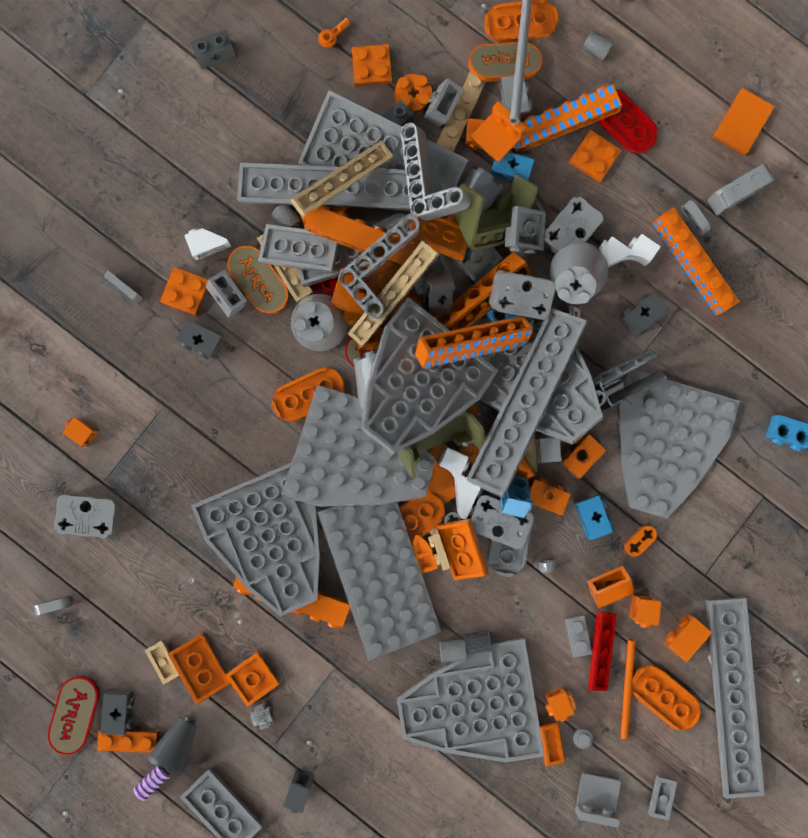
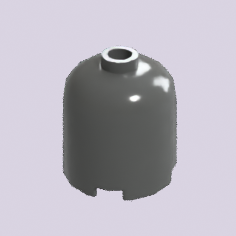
M474 165L462 184L485 197L482 212H485L503 191L504 186L501 183L497 185L492 181L493 175L481 167L477 169Z

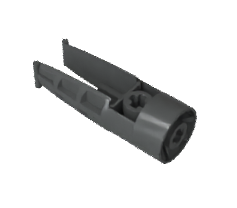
M648 349L647 353L631 358L629 361L592 377L601 412L616 406V404L627 398L633 397L636 393L649 388L662 378L667 380V376L662 371L648 375L625 387L620 379L621 376L657 357L653 350Z

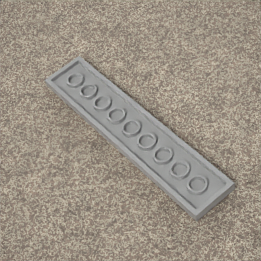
M240 163L237 201L239 203L293 205L291 199L339 167ZM376 169L323 205L327 207L411 211L406 170Z
M551 308L550 314L544 320L466 479L467 482L504 498L582 336L587 320Z
M747 598L706 600L708 629L712 632L709 636L723 796L726 799L765 796Z

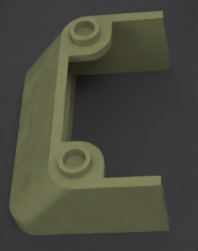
M515 174L511 192L500 196L496 209L482 212L485 197L465 184H461L460 189L470 195L471 204L467 209L456 212L455 218L467 247L473 251H479L505 244L506 227H511L512 207L520 206L533 209L538 186Z
M466 409L435 433L398 451L400 461L413 479L417 478L415 464L420 461L419 452L452 440L461 447L474 444L480 451L484 444L483 426Z

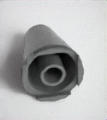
M186 715L184 718L180 717L150 751L147 759L160 768L161 766L167 772L181 776L184 772L197 725L194 724L195 720Z

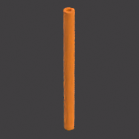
M635 640L627 641L621 739H628Z

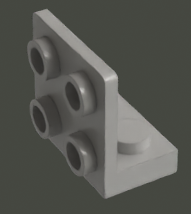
M583 772L575 807L579 820L619 828L620 819L615 812L621 785L620 780Z

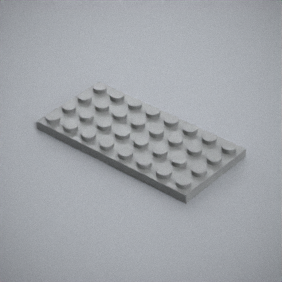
M328 90L298 163L306 166L341 167L382 140L393 157L377 169L405 170L401 138L403 127ZM426 139L433 194L456 187L468 159ZM393 210L398 213L405 214V216L411 213V211L406 210Z
M397 502L384 505L331 506L317 512L369 661L441 632Z

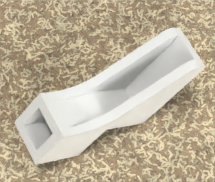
M641 234L638 238L634 237L628 244V247L614 237H611L608 241L604 240L598 249L604 255L609 268L623 260H634L646 266L651 262L661 246Z
M445 446L438 464L452 473L455 482L457 513L462 519H467L468 516L472 515L475 508L473 503L476 498L480 497L483 489L467 482L468 476L462 474L469 466V457Z

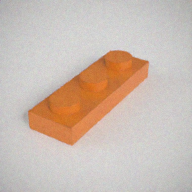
M100 729L98 731L97 751L150 753L158 743L159 731L129 730L125 735L100 734Z

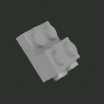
M520 206L512 207L511 227H506L505 247L510 248V252H521L524 250L526 255H535V251H543L546 212Z
M466 246L462 262L449 257L473 284L484 277L502 259L494 247L473 251Z

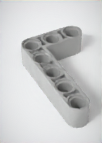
M413 123L405 124L401 130L411 213L424 221H430L467 209L471 204V197L458 187H452L433 194L426 134Z
M409 215L404 217L339 274L341 284L371 319H380L385 311L382 303L363 281L418 235L420 225L415 216ZM409 222L416 224V228L412 231L405 229ZM394 235L401 238L397 244L390 242V238ZM379 248L385 250V254L382 257L375 256V251ZM363 261H367L370 263L369 268L364 271L360 270V264ZM348 274L354 275V280L350 284L344 282V278ZM361 289L367 291V296L364 299L357 298V292ZM372 305L380 306L378 314L373 315L370 313Z

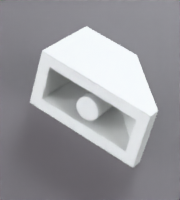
M203 228L192 229L188 234L184 235L191 254L196 260L232 247L226 238Z

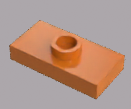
M553 722L539 725L545 766L550 767L565 763L558 723Z

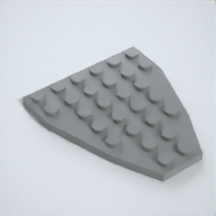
M407 297L384 328L367 384L361 430L392 454L435 433L479 401L499 371L481 356L423 369L415 355L419 338L450 330L409 297Z
M524 316L533 328L526 346L481 356L499 371L479 401L500 412L545 319ZM576 346L536 429L538 432L572 445L603 420L591 374L578 346Z
M633 370L627 373L624 387L651 374ZM662 378L649 388H645L633 395V397L618 403L620 466L628 507L667 519L697 487L729 440L740 401Z
M317 385L281 495L319 507L384 505L424 498L436 459L426 450L419 452L420 461L415 464L417 478L413 479L401 463L398 452L392 454L361 430L363 410L360 408L359 401L355 396Z
M291 463L191 505L205 542L241 583L280 617L317 601L320 552L316 506L281 495Z
M525 638L491 643L492 651L466 654V661H452L433 671L397 697L403 739L445 753L505 763L543 757L544 751Z

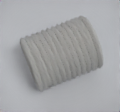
M592 30L582 49L603 61L613 42Z
M278 205L271 215L280 226L298 228L302 223V219L289 205Z
M464 639L439 642L442 663L467 660Z

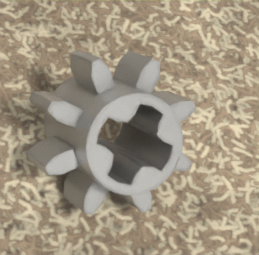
M265 703L256 705L254 707L255 711L251 712L253 726H259L260 730L269 728L271 726L270 722L274 721V713L271 706L266 707Z

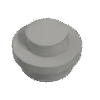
M582 728L574 733L573 741L578 748L587 749L592 745L593 736L589 730Z

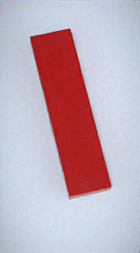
M597 611L588 689L591 691H608L617 613Z

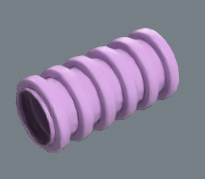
M156 766L152 773L150 772L147 777L143 778V781H140L134 787V793L137 798L146 801L152 795V792H155L161 786V783H165L166 779L170 778V773L165 768Z

